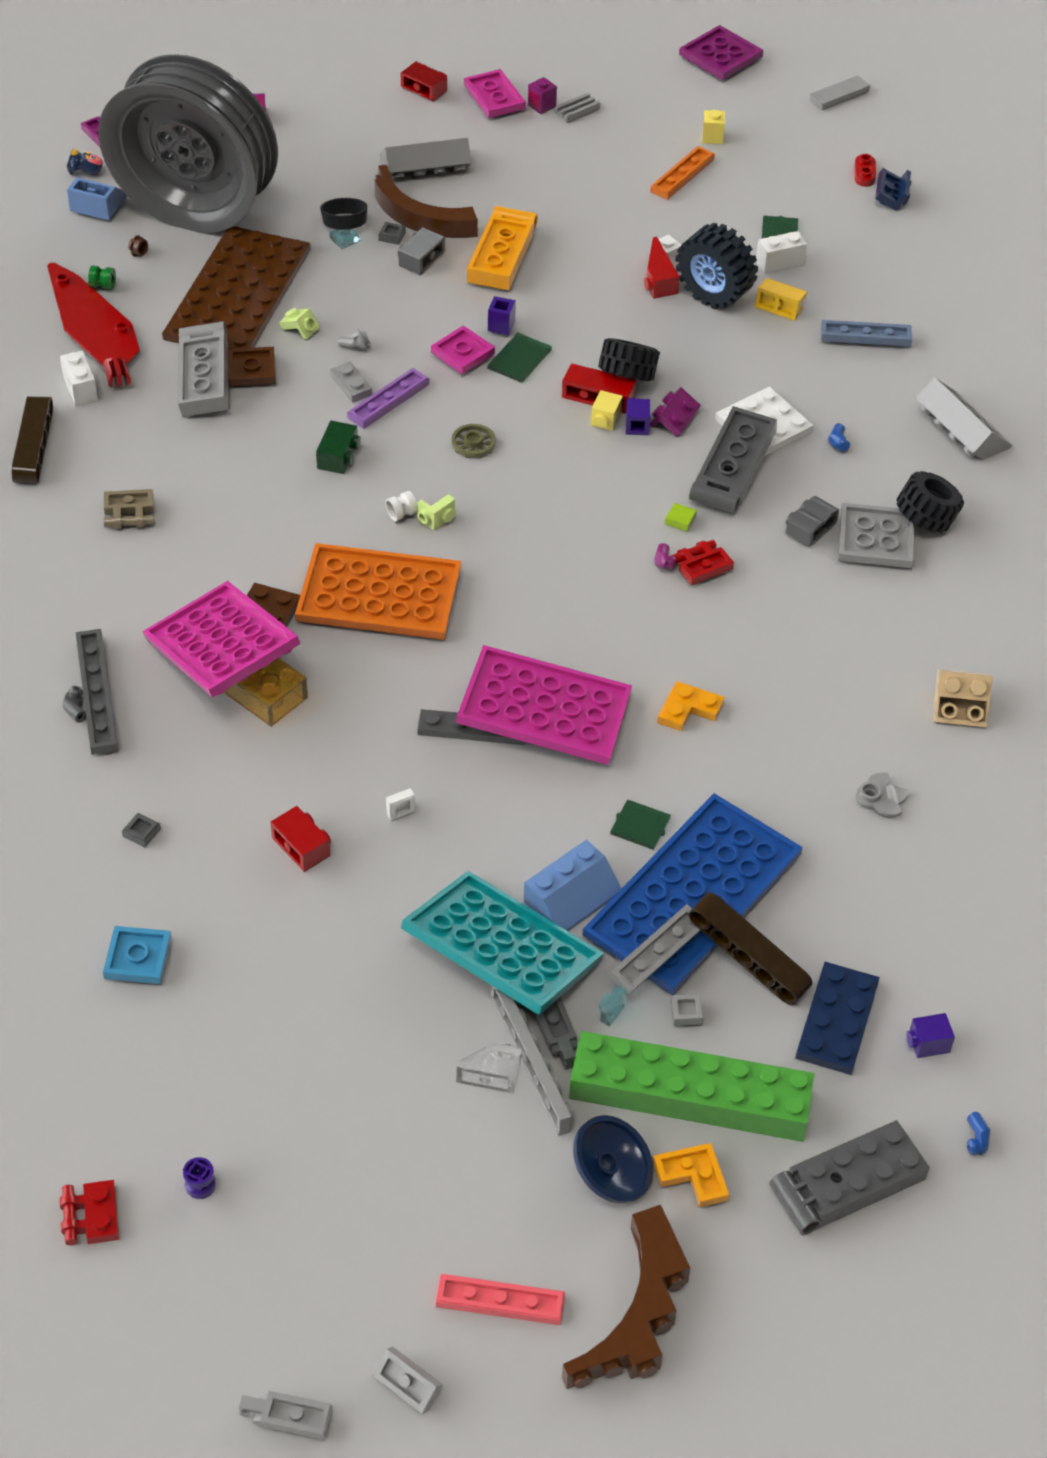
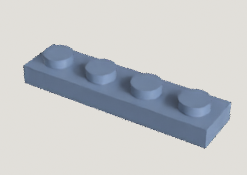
M822 320L821 341L911 347L912 326Z

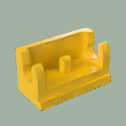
M766 278L757 289L754 307L795 321L804 308L801 304L807 297L808 291Z

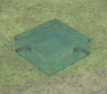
M335 229L329 232L330 239L341 249L360 242L359 234L353 229Z

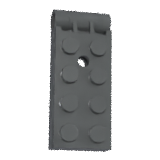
M732 406L691 487L689 500L735 514L777 431V419Z
M898 1120L791 1166L789 1171H783L770 1180L769 1185L800 1234L807 1235L822 1226L926 1180L930 1167Z

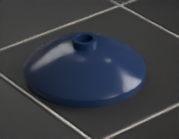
M609 1115L593 1117L579 1128L573 1143V1155L577 1170L586 1185L599 1197L613 1203H630L644 1195L652 1182L653 1161L650 1150L638 1131L624 1120Z

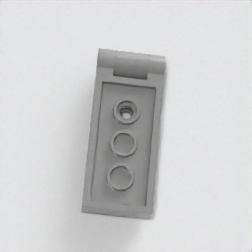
M224 321L179 328L178 406L182 417L228 410V333Z

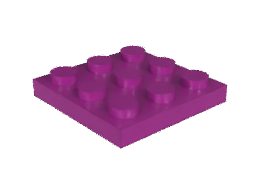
M718 25L680 47L679 55L717 78L724 80L762 58L764 50L723 26Z

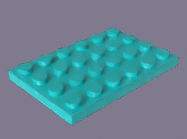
M470 871L465 872L402 920L401 929L538 1015L602 961L604 954Z

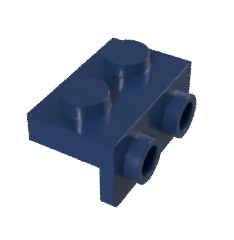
M882 168L878 173L875 199L882 205H887L896 211L902 204L905 205L910 198L911 171L907 170L902 177H899Z

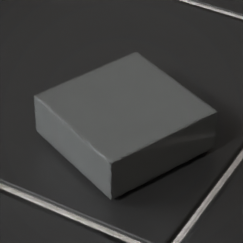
M385 222L378 234L379 241L399 245L406 233V226Z
M137 813L122 830V835L124 838L145 848L161 830L160 823Z

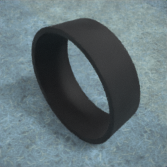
M336 198L328 200L320 206L323 223L329 228L349 230L358 228L366 223L368 205L360 199ZM349 213V214H353V215L340 216V215H336V214Z

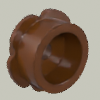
M140 235L134 236L128 244L131 255L134 257L136 255L144 256L148 250L147 240L140 237Z

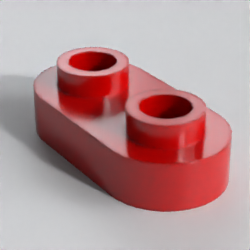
M861 154L855 158L854 180L856 184L863 187L874 185L876 180V160L870 154Z

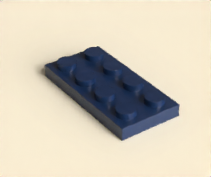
M824 962L795 1059L852 1075L880 977Z

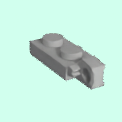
M269 1391L268 1394L261 1393L260 1398L242 1395L239 1414L252 1418L254 1424L264 1428L325 1440L332 1413V1405Z

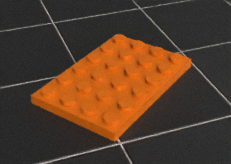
M315 543L295 612V621L445 640L460 576L461 561Z

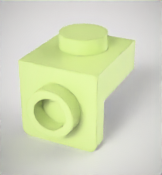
M293 308L287 311L285 317L279 322L282 330L298 328L303 339H308L320 328L310 308L300 310Z
M448 494L432 506L423 500L418 501V519L422 524L429 526L435 531L455 517V499Z

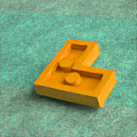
M676 681L658 715L657 723L682 731L690 714L715 721L724 705L725 697Z
M711 1143L653 1155V1164L661 1187L690 1181L699 1207L729 1200V1192Z

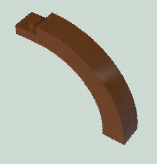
M387 164L378 166V175H375L374 179L375 198L382 210L393 220L411 230L419 232L423 227L445 238L478 237V219L473 206L445 208L414 200L395 185Z

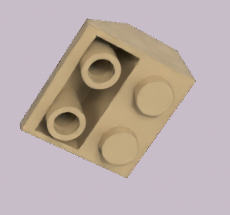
M937 669L934 693V722L987 727L993 676L983 673Z

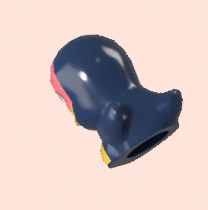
M76 148L72 149L67 163V169L71 175L77 170H82L90 175H96L101 172L103 167V161L99 156L91 154L89 151L82 154Z

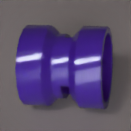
M195 1157L184 1165L183 1178L188 1195L195 1199L209 1197L216 1188L212 1163L206 1158Z

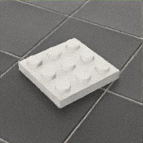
M770 386L715 413V420L721 426H723L732 406L777 419V431L765 456L812 433L814 427L812 423Z

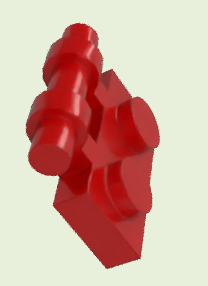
M713 539L707 542L704 540L700 541L692 548H682L676 554L671 555L676 558L675 564L679 563V571L690 585L697 584L734 568V561L722 547L717 548L716 542Z
M114 1179L83 1184L84 1195H75L73 1185L67 1184L62 1187V1196L59 1198L60 1209L63 1210L64 1218L61 1222V1233L65 1236L66 1245H75L77 1243V1235L86 1234L88 1244L119 1240ZM85 1209V1219L77 1220L76 1210Z

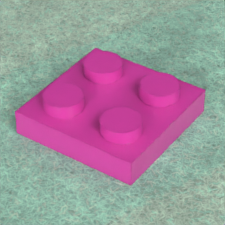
M463 325L431 345V353L463 375L494 355L495 346Z

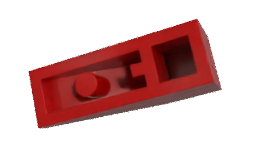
M653 237L647 266V277L644 278L645 289L650 292L653 299L676 295L679 290L680 276L659 239Z

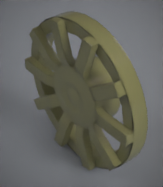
M481 424L463 425L452 434V446L455 452L464 455L465 458H482V456L492 453L496 444L494 432ZM464 431L467 432V433L465 434V436L462 435V434H460V433H462V432H464ZM481 431H484L487 434L483 436ZM457 437H459V438L462 439L463 441H455V440H456ZM488 438H491V439H492V441H484V440H485V439H488Z

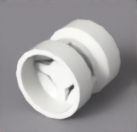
M410 491L401 493L400 497L396 498L393 496L385 501L387 512L394 522L403 519L404 515L411 516L417 513V502Z

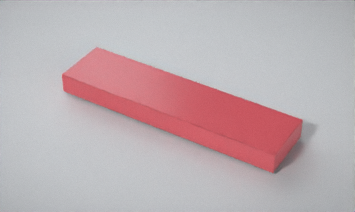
M441 1274L436 1307L561 1325L565 1291Z

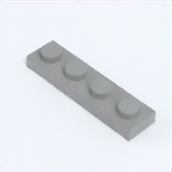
M688 904L608 974L627 995H630L701 931L689 918L688 914L692 908Z

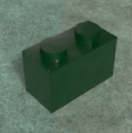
M330 420L316 450L317 469L345 474L348 465L351 466L353 463L354 451L359 449L361 443V436H358L357 425Z

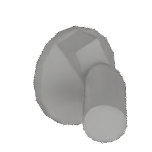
M359 328L351 334L353 339L339 337L338 345L351 348L358 347L360 351L367 350V344L370 343L365 330L361 332Z

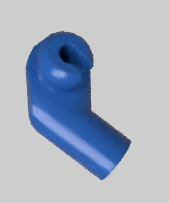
M837 423L828 437V442L835 449H839L840 452H845L849 449L850 442L843 435L845 426Z
M972 1112L967 1117V1121L975 1132V1139L971 1138L967 1141V1149L971 1155L978 1153L982 1155L988 1150L990 1128L979 1112Z

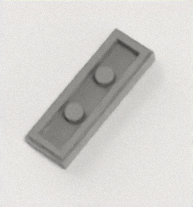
M857 75L811 93L809 100L823 110L869 92L870 85Z

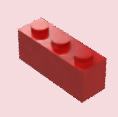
M571 363L562 380V398L593 406L601 390L623 396L621 413L626 414L627 398L636 397L637 380Z

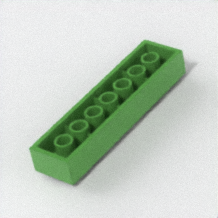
M581 1031L570 1079L569 1099L804 1142L815 1073Z

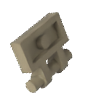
M153 489L104 491V514L113 515V517H104V527L122 529V526L144 528V525H154L153 515H144V513H154ZM123 514H135V516H122V515H123Z

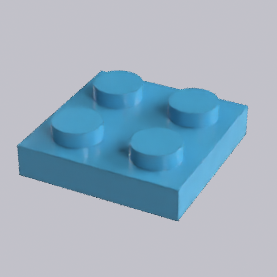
M115 926L103 970L104 979L161 984L172 938L171 931Z

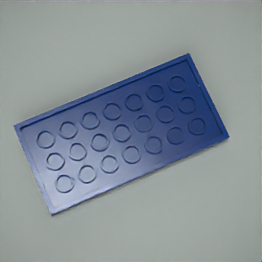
M713 793L583 928L582 935L623 961L686 904L693 908L708 892L719 896L744 918L802 854L803 847ZM700 931L648 979L673 995L718 945Z

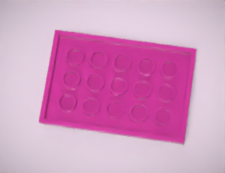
M229 581L224 582L142 631L148 642L212 698L223 694L231 686L246 680L249 675L261 668L267 667L272 661L290 653L293 648L301 644L295 633Z
M483 645L458 711L456 723L609 765L632 685Z

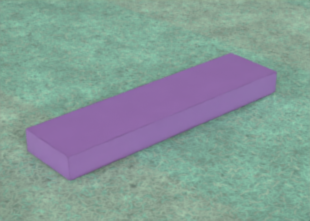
M412 368L349 410L347 418L365 429L428 386L429 378Z

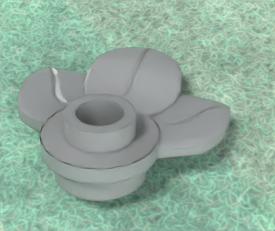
M883 772L871 775L868 782L863 783L858 788L856 798L860 804L866 807H873L880 814L897 816L902 813L899 805L905 801L909 791L889 784V774Z

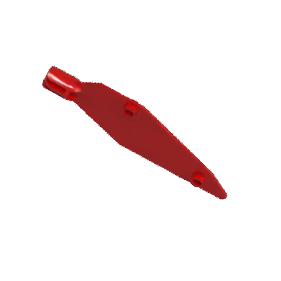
M49 263L47 269L64 331L104 367L109 387H113V378L116 387H122V375L126 386L130 385L131 378L127 364L140 352L132 323L97 291L89 287V284L79 275L57 263Z

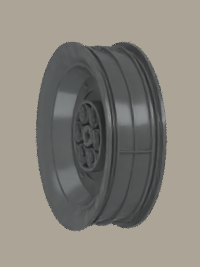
M168 54L143 62L130 75L124 89L114 95L106 104L100 117L98 128L100 149L106 166L114 180L124 193L141 209L171 226L198 233L219 232L235 226L247 215L254 203L255 197L268 186L277 168V138L273 125L263 106L237 78L219 66L200 58Z

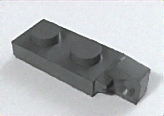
M560 997L540 1015L535 1012L534 1015L549 1051H551L553 1056L559 1054L564 1069H567L574 1065L576 1056L574 1050H577L578 1045L577 1035Z

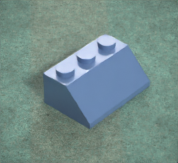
M586 839L524 882V903L537 913L569 931L605 906L622 888L606 857Z

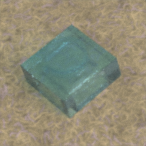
M616 985L610 994L606 993L599 1003V1008L601 1009L600 1021L611 1026L625 1007V989Z

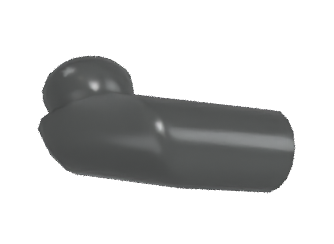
M71 686L69 692L65 695L63 708L76 722H81L86 717V712L80 707L83 690L79 686Z

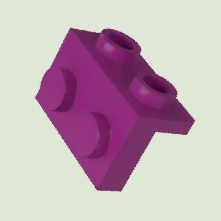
M680 387L674 393L670 391L662 399L664 405L660 404L651 414L654 418L650 425L654 427L660 422L677 437L701 405Z

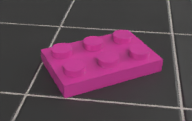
M501 69L464 78V86L488 118L526 109V101Z

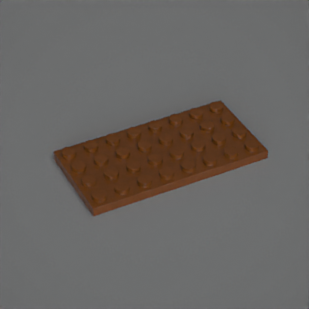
M237 226L226 229L162 332L163 340L179 343V328L224 321L228 333V349L254 348L311 250L310 242Z

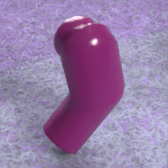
M665 543L658 545L654 562L659 568L673 569L676 558L668 555L670 547Z

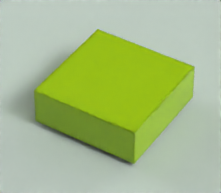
M674 503L665 518V524L688 531L696 517L697 510Z

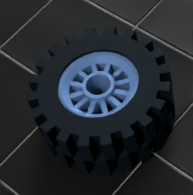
M717 223L704 225L681 244L677 250L679 254L675 257V261L679 262L676 265V271L681 272L680 281L686 282L687 285L684 288L687 292L691 290L694 293L692 296L694 299L698 300L701 298V304L707 306L711 303V308L715 309L719 306L721 309L726 308L728 305L731 306L754 285L758 277L755 275L758 272V266L754 265L757 261L756 255L750 254L753 250L750 245L746 246L743 243L746 239L742 235L740 237L736 236L737 231L731 228L728 231L727 225L721 224L719 227Z

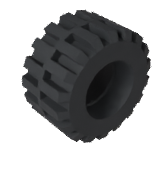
M608 338L604 339L598 367L604 372L617 376L651 381L655 377L660 352L653 347Z
M917 471L910 476L896 501L900 512L914 525L933 533H943L950 528L963 508L964 500L961 493L958 492L959 490L943 477L931 472Z

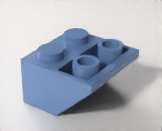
M77 177L67 189L70 211L110 220L127 197L120 188Z

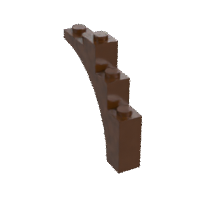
M661 1204L632 1214L631 1232L638 1250L640 1279L633 1302L622 1321L606 1339L587 1353L563 1364L562 1380L566 1389L574 1386L576 1388L585 1387L591 1384L594 1379L603 1376H616L625 1368L630 1379L639 1376L641 1378L650 1377L661 1368L662 1353L653 1333H664L675 1325L677 1310L667 1290L675 1291L682 1288L688 1283L690 1274L688 1261Z

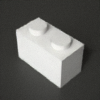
M799 231L758 239L757 263L764 273L802 266L805 263L807 243Z
M83 351L61 355L63 377L75 406L98 401L95 379Z

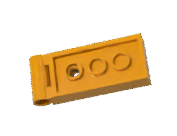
M495 206L467 267V282L510 290L534 235L538 214Z

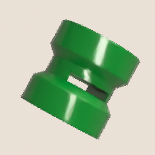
M92 265L88 273L89 287L98 288L100 286L107 290L114 289L116 281L115 268L106 267L101 269L99 266Z

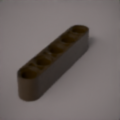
M27 396L12 462L11 472L14 483L39 482L53 415L52 397Z
M706 893L690 910L689 918L698 929L784 1003L796 1005L812 986V978L804 969L716 894Z

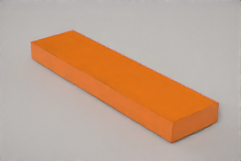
M697 146L650 187V192L668 200L714 161L715 154Z

